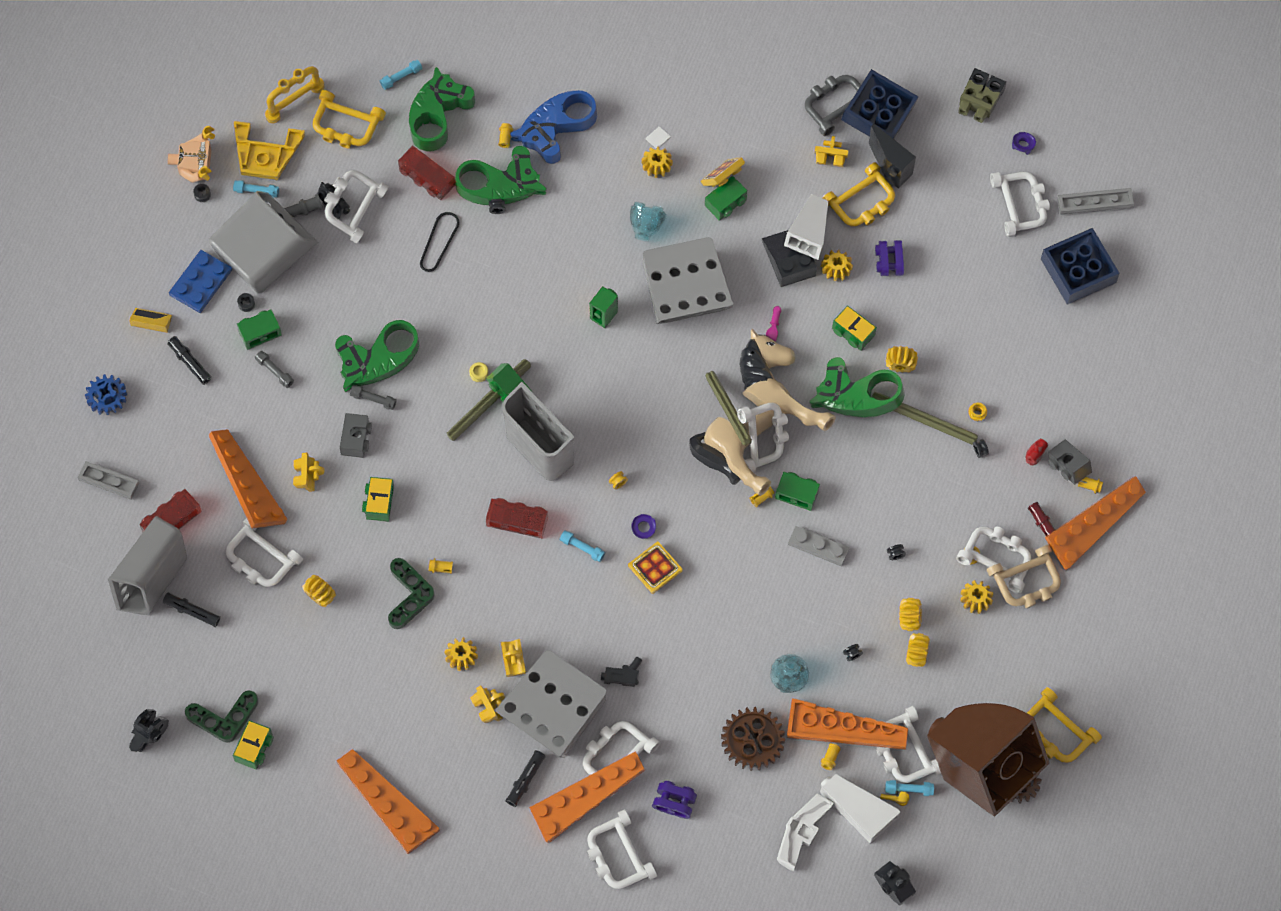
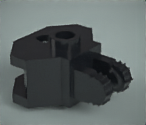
M154 709L144 710L134 722V728L131 732L134 734V737L129 745L130 750L142 752L149 743L157 742L168 728L169 720L167 718H158L154 721L156 711Z
M891 861L874 873L882 890L899 906L908 897L916 893L910 882L908 872L904 868L900 869L898 865L896 866Z

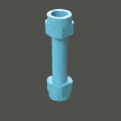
M419 60L410 62L409 66L390 77L386 75L379 81L382 88L386 90L393 87L394 82L412 72L416 74L423 68Z
M243 180L234 181L233 191L237 193L262 191L269 193L273 198H278V186L269 185V187L245 184Z
M564 530L560 537V541L564 544H572L590 554L591 558L595 561L601 562L606 552L601 548L591 547L575 538L574 534Z
M896 780L886 781L885 793L896 794V791L923 793V796L934 795V783L924 782V785L896 783Z

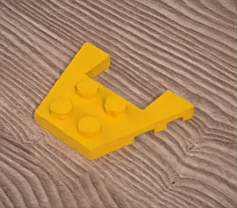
M234 121L241 175L278 180L305 137V130L288 128L285 145L248 140L251 124Z

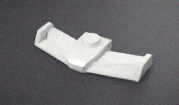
M817 793L789 819L785 826V834L777 857V861L782 866L794 872L802 843L808 847L810 846L819 831V828L814 824L834 806L832 801Z

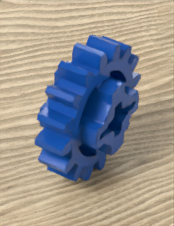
M104 374L103 379L97 376L96 382L90 381L91 387H86L87 393L85 398L93 412L98 409L99 415L103 411L106 412V415H109L110 411L116 413L117 407L123 408L121 402L126 403L125 396H127V391L125 390V384H121L120 378L115 380L114 375L107 378L106 374ZM114 387L118 389L119 393L114 390Z

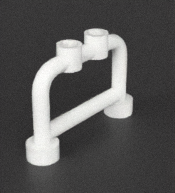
M350 170L342 178L338 177L333 184L336 188L334 193L329 192L324 201L328 204L325 208V216L331 224L350 235L349 240L357 243L364 233L357 226L374 195L382 198L389 186L383 182L378 184L359 171ZM350 178H356L369 186L370 189L348 226L334 217L332 210L338 203Z
M999 172L990 174L992 187H1002L1011 221L1004 223L1007 236L1016 235V231L1040 227L1046 222V211L1050 210L1048 199L1043 200L1042 194H1045L1043 183L1038 184L1034 175L1029 172H1017L1000 175ZM1027 179L1030 182L1031 193L1036 201L1037 212L1040 214L1038 220L1020 223L1008 185L1009 181Z
M773 402L752 409L743 407L738 409L737 412L741 423L748 422L749 434L752 439L750 444L751 458L744 461L753 473L756 472L757 467L779 459L784 450V442L789 441L787 431L783 430V425L788 423V418L781 412L779 405ZM773 410L774 417H772V423L775 426L773 439L776 443V450L773 454L759 459L756 415Z
M247 517L243 521L245 526L226 547V556L233 563L231 568L238 574L242 571L247 574L246 579L252 585L258 582L264 587L275 586L294 564L299 566L303 561V558L294 550H291L286 556L255 532L257 528H251ZM246 535L284 564L273 578L265 579L258 571L252 569L241 558L234 555V549Z
M996 526L994 529L988 527L976 528L965 549L959 551L956 560L963 565H970L973 559L987 567L998 564L973 550L981 534L989 536L996 543L1006 545L1012 552L1021 553L1024 557L1023 563L1032 560L1029 550L1021 545V538L1012 536L1009 539L1004 536L1005 530ZM1028 570L1008 577L1010 578L1008 588L1012 592H1022L1025 586L1023 579Z
M913 706L906 708V713L885 721L894 725L903 723L908 728V735L924 766L919 771L903 775L895 758H893L890 748L875 747L879 756L884 755L886 759L883 762V766L887 773L892 772L896 780L901 783H911L932 773H935L936 776L941 774L936 759L929 760L912 723L919 720Z
M620 721L611 728L605 726L599 733L602 738L598 742L592 740L587 745L586 749L588 752L583 758V767L589 775L597 772L591 766V760L602 751L603 747L621 729H626L640 741L629 754L636 751L639 755L644 749L651 755L659 747L660 742L654 737L649 739L633 724Z
M625 809L617 813L618 817L591 830L587 839L590 848L587 850L591 862L596 860L599 866L595 868L600 880L604 878L607 884L615 889L625 888L646 877L649 880L657 877L651 862L642 865L624 828L631 824ZM614 827L637 871L636 874L621 881H616L612 877L609 867L595 841L599 834Z

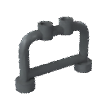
M842 75L836 79L834 76H829L825 80L826 85L821 88L819 85H815L810 90L811 95L805 101V109L820 126L819 131L823 136H828L833 132L835 126L831 122L844 114L851 101L825 118H822L812 107V103L815 100H821L829 91L836 90L843 82H849L858 91L861 84L853 76Z

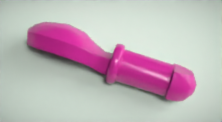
M780 306L773 308L772 320L770 322L772 326L766 332V335L775 342L778 338L777 326H779L780 313L782 312Z

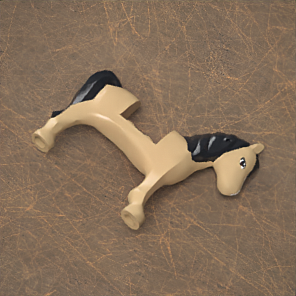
M751 329V339L742 350L739 362L742 382L745 384L743 395L757 406L771 402L776 403L781 408L782 413L796 416L806 426H818L824 432L827 431L835 422L836 417L829 412L819 413L812 411L792 398L783 384L775 380L770 372L772 367L793 364L795 362L794 351L791 348L776 343L769 336L757 334L754 329ZM773 410L756 415L757 436L773 425ZM717 417L707 428L706 432L696 434L690 438L689 446L692 455L707 467L725 474L732 485H736L742 480L744 485L752 488L759 496L765 494L771 486V481L768 478L756 476L748 468L744 461L743 453L749 444L745 446L741 443L733 426L725 418ZM747 422L744 423V425L749 433V426Z

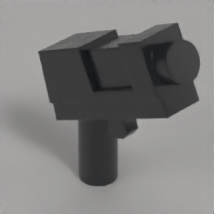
M636 656L630 666L623 665L622 669L606 667L605 673L601 672V680H604V684L614 683L635 687V685L639 684L637 679L639 670L637 668L641 664L642 659Z

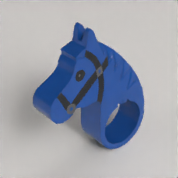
M567 91L545 101L533 111L520 129L511 132V140L522 142L524 147L537 151L545 162L550 164L557 163L561 159V152L556 141V134L580 132L591 128L597 120L596 102L592 95L585 91ZM575 103H584L592 108L589 115L582 119H572L565 112L569 106Z

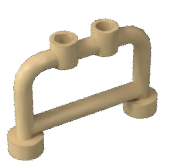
M1049 544L1035 550L1038 556L1036 559L1007 570H1003L1001 563L986 569L989 577L994 576L1008 604L1012 606L1024 605L1025 608H1029L1036 604L1035 600L1037 599L1045 602L1053 598L1051 594L1059 589L1061 579L1050 557L1052 550ZM1045 563L1053 579V584L1021 598H1013L1004 579Z

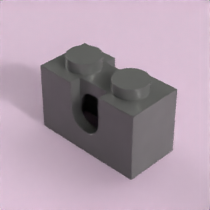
M345 413L340 442V453L342 456L364 458L365 451L368 452L369 440H366V438L372 431V423L369 422L368 415ZM361 434V437H353V435Z
M1066 439L1048 451V463L1051 468L1060 470L1063 478L1071 481L1074 485L1092 473L1091 460Z

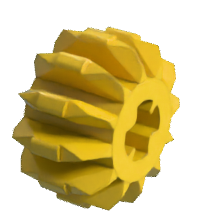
M657 146L656 150L650 147L649 152L645 151L644 157L641 159L643 170L647 171L648 176L654 174L655 178H657L658 174L664 177L665 172L669 173L673 165L671 153H667L666 148L660 150V147Z
M838 249L837 253L831 250L829 255H824L821 266L823 267L822 273L827 274V279L834 277V281H837V278L843 281L845 276H850L853 265L851 263L852 258L847 257V252L841 254Z
M900 345L899 347L893 346L888 349L886 366L890 370L909 373L915 370L917 366V352L913 348Z
M312 575L302 586L304 592L322 607L330 604L336 596L335 590L317 575Z
M974 580L972 585L967 583L965 584V589L961 590L960 594L962 597L960 602L965 603L964 609L970 607L971 613L974 612V609L979 614L982 612V609L987 611L988 605L993 603L991 599L993 592L989 591V585L983 586V581L977 584Z
M908 598L900 602L899 620L902 630L913 631L920 629L922 604L919 599Z
M913 633L910 636L906 656L907 664L915 667H923L926 664L930 643L929 636L921 633Z
M464 637L461 639V642H458V639L455 638L454 644H447L449 649L444 651L445 655H447L445 661L450 663L451 668L457 666L458 671H461V667L468 670V664L474 666V659L478 658V654L475 653L477 647L472 646L473 642L471 640L465 643ZM460 652H464L463 656H458V654L460 655Z

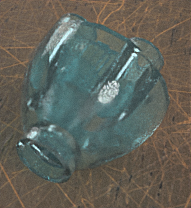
M634 202V205L630 207V223L635 232L636 239L649 241L650 237L659 231L667 216L662 207L653 206L649 208L645 207L644 203Z
M788 653L781 655L771 666V681L782 693L797 692L808 683L809 669L807 663L796 654Z

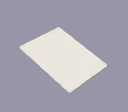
M658 127L645 139L657 148V146L660 147L671 136L661 127Z

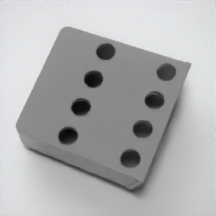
M256 191L209 238V243L215 252L256 293H262L311 248L319 243L269 193Z
M712 238L696 239L643 252V268L656 324L730 309L734 305Z
M521 382L503 401L502 410L506 437L546 480H556L574 465L575 437L529 388Z
M158 516L153 518L108 578L116 610L140 615L150 614L157 601L187 560L181 531Z
M546 650L494 711L559 757L565 758L605 703L606 689L552 651Z

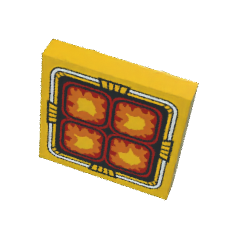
M742 157L727 159L704 177L701 183L703 186H722L728 181L727 177L731 174L736 175L742 170L741 166L745 164V161Z
M658 541L628 563V567L652 594L683 571L681 566Z

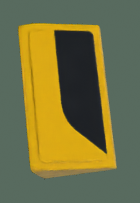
M135 308L129 321L131 326L167 333L172 315Z

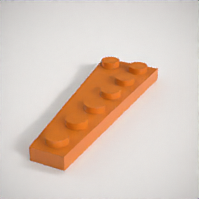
M229 430L211 431L209 438L251 528L285 524L288 519L283 510L279 507Z
M1136 476L1124 482L1045 537L1064 570L1069 569L1146 493Z
M792 698L787 737L906 750L908 728L876 721L867 717L855 716L848 712L843 713L833 708H824L814 703Z
M352 749L336 760L337 764L407 854L440 831L434 822L356 751Z
M636 751L529 807L547 843L554 840L566 831L570 825L579 821L586 813L599 806L603 800L611 797L621 787H624L645 771Z

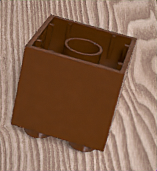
M978 703L955 708L945 718L940 717L936 719L929 729V734H927L944 781L994 817L1050 764L1035 718L1020 709L1008 705Z

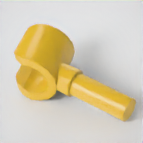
M901 791L898 797L881 794L880 799L892 800L900 806H905L910 797L908 793Z

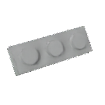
M85 461L78 476L79 481L132 500L139 485V481L87 461Z
M795 526L788 542L789 546L841 567L849 551V547L798 526Z

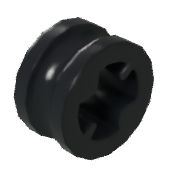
M198 184L194 187V197L198 202H206L210 199L211 192L206 184ZM205 190L206 194L200 196L199 191L203 192Z
M492 199L488 202L491 214H501L506 211L503 199Z
M243 293L238 297L237 303L241 311L249 312L253 310L255 302L251 294ZM248 300H249V302H250L249 305H248V304H244V305H243V302H242V301H248Z
M980 439L979 442H973V448L978 458H981L983 454L985 456L989 454L984 439Z
M897 544L887 549V553L890 554L889 560H898L906 556L902 544Z
M859 644L851 645L843 651V654L847 655V661H853L863 654L862 650L858 649L860 647Z

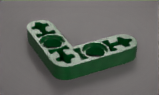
M395 558L390 563L391 573L411 592L388 615L389 625L393 629H401L431 603L435 595L433 587L404 559ZM395 565H402L403 571L406 573L404 577L403 572L399 569L396 570ZM414 576L418 581L415 585H409L407 579ZM420 586L425 592L429 591L428 597L426 595L422 597V591L419 589ZM409 602H414L417 605L414 611L406 609V605ZM393 617H400L401 622H394Z
M248 690L243 692L225 719L197 703H191L185 708V716L189 722L226 743L232 742L256 709L258 697L254 691ZM250 697H252L253 703L249 702L246 705L245 698L249 699ZM197 709V712L200 716H202V719L200 720V717L196 715H193L191 717L190 711H195ZM242 712L244 717L240 721H235L233 714ZM207 719H215L216 724L213 727H207L205 725ZM220 723H222L221 728L225 731L230 729L231 735L227 734L224 736L223 731L219 729Z

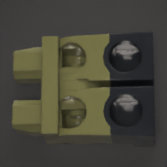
M974 68L960 97L958 113L967 116L971 110L976 112L974 115L975 121L983 123L986 117H990L1000 96L1004 93L1007 81L993 75L989 79L988 73Z

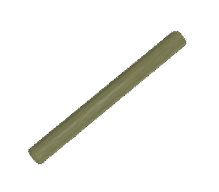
M523 359L513 369L521 377L531 368V364L528 360ZM493 390L489 391L447 432L448 438L455 441L501 396Z
M714 371L706 373V379L741 443L745 446L751 444V436L745 425L740 422L737 411Z
M877 391L872 395L877 400L891 398ZM902 403L893 410L971 445L978 439V435L905 403Z

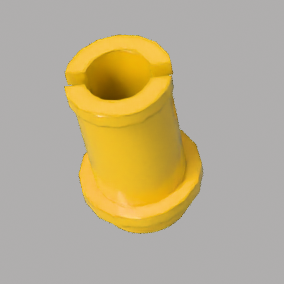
M502 123L499 127L500 138L498 146L502 148L510 147V133L514 130L511 124Z
M1089 477L1081 480L1087 483L1078 482V487L1092 490L1095 494L1096 492L1100 493L1103 482L1100 479L1095 480Z
M770 486L765 494L759 496L755 493L749 499L755 507H758L768 498H772V495L775 493Z
M434 558V560L429 561L428 571L452 574L453 561H439Z
M829 744L825 757L821 759V766L824 769L832 770L836 766L835 761L841 750L838 745Z

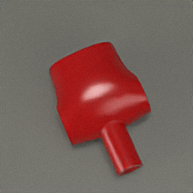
M1038 439L1028 448L1025 458L1029 465L1034 466L1041 460L1049 446L1044 439Z

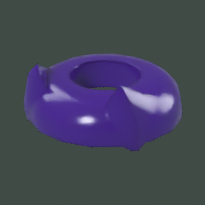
M1027 132L1015 134L1012 140V148L1024 152L1026 155L1030 154L1036 146L1034 136ZM1025 141L1028 143V146H1021L1019 142Z
M647 514L636 516L631 524L633 534L641 539L651 537L656 530V521ZM641 522L649 524L650 528L647 532L639 531L638 526Z

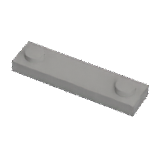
M1131 188L1062 194L1057 197L1060 215L1134 207Z

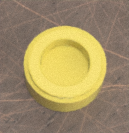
M477 362L470 367V377L473 381L483 382L486 380L489 372L488 367L484 363Z

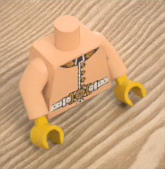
M206 126L203 129V133L185 143H181L178 154H168V165H177L179 175L191 183L201 180L208 181L210 179L209 173L212 172L210 170L211 145L208 139L215 138V134L212 133L215 129L211 126Z

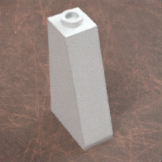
M813 194L810 195L788 230L784 246L817 260L819 259L824 243L828 208L827 200Z
M837 774L832 778L828 776L821 783L820 793L834 803V807L870 844L900 816V811L897 808Z

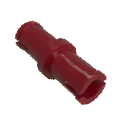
M1038 502L1031 504L1027 508L1036 520V526L1041 528L1045 536L1055 531L1049 521L1050 517L1046 516Z

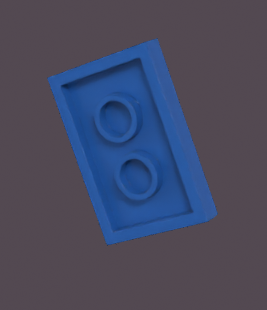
M200 250L171 288L169 296L201 313L232 272V267Z

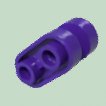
M894 240L893 246H887V241H879V244L875 245V255L879 256V261L876 262L877 273H880L881 276H889V270H895L896 276L904 275L902 240ZM894 253V263H889L888 254Z
M664 781V783H659L657 793L661 797L654 798L652 807L670 815L689 819L692 808L688 804L695 803L697 794L690 787L684 786L681 788L675 786V783L671 781ZM669 798L680 801V803L671 801Z

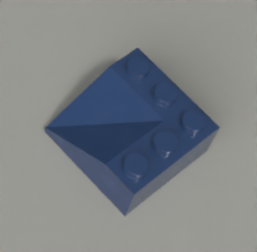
M871 69L844 111L841 120L869 137L871 126L875 124L894 139L914 108L919 96Z
M1093 228L1043 249L1041 255L1042 263L1067 305L1117 283L1120 274Z

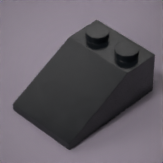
M873 124L870 131L869 146L887 182L899 189L913 175L916 156Z
M788 230L761 239L780 287L815 277L817 271L814 258L784 246Z

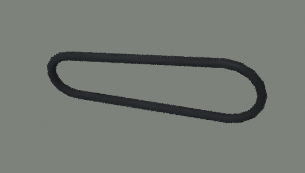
M444 212L436 218L420 260V267L425 272H432L438 267L459 227V218L454 213ZM443 215H452L455 217L457 224L445 248L432 269L424 268L422 263L439 219Z

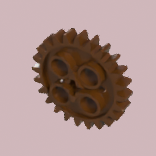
M746 707L745 713L739 709L738 716L731 714L732 721L726 720L727 726H723L722 731L724 734H721V739L725 741L721 743V746L727 747L724 750V754L730 753L729 761L736 759L735 766L742 763V769L749 765L750 771L753 770V766H757V769L760 770L762 764L768 768V761L774 764V756L780 758L781 754L779 751L784 750V746L781 744H784L786 740L782 738L785 735V731L780 730L782 723L776 724L778 717L771 719L772 712L765 715L764 708L757 712V708L754 707L753 712H750L749 708ZM754 723H760L763 727L761 729H755L752 725ZM737 731H742L745 734V736L740 738L737 737L735 733ZM750 732L753 738H757L756 744L753 739H750ZM763 740H769L772 744L770 746H764L761 742ZM757 747L762 751L761 754L758 753ZM751 748L754 753L748 755L744 753V750Z

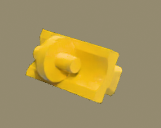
M835 136L831 137V141L824 140L823 142L824 146H830V148L815 146L816 164L826 165L827 156H834L833 166L843 167L845 158L848 156V150L834 148H841L842 142H835Z
M305 452L302 453V458L294 460V469L297 472L301 471V475L294 476L293 485L296 488H305L312 492L315 491V481H318L319 476L324 474V468L319 466V461H315L314 458L309 457L308 453Z
M520 639L501 642L506 677L526 674Z
M481 685L477 687V692L470 699L477 708L482 704L485 705L486 709L479 713L482 722L488 723L492 720L500 721L503 719L494 710L505 699L504 693L497 694L495 689L489 692L488 688H483Z

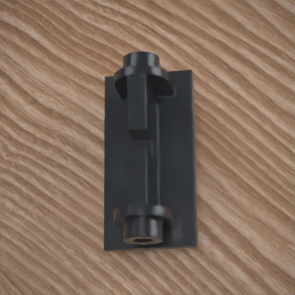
M321 182L317 194L325 205L328 204L324 201L329 192L334 193L335 187L333 184ZM343 197L339 199L332 210V214L337 219H340L342 213L346 215L350 212V206Z

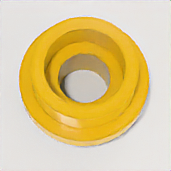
M979 402L973 403L968 410L969 417L974 421L984 420L987 416L986 406ZM975 411H980L981 414H980V415H977V414H975L974 412H975Z

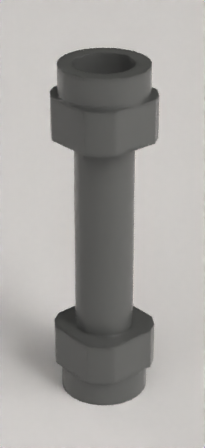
M263 351L258 352L255 360L261 366L265 365L277 376L280 384L289 388L294 383V379L288 373H283L270 361L267 353Z
M353 385L350 391V396L356 399L361 397L382 404L386 409L393 410L397 399L387 395L385 398L365 391L363 387Z

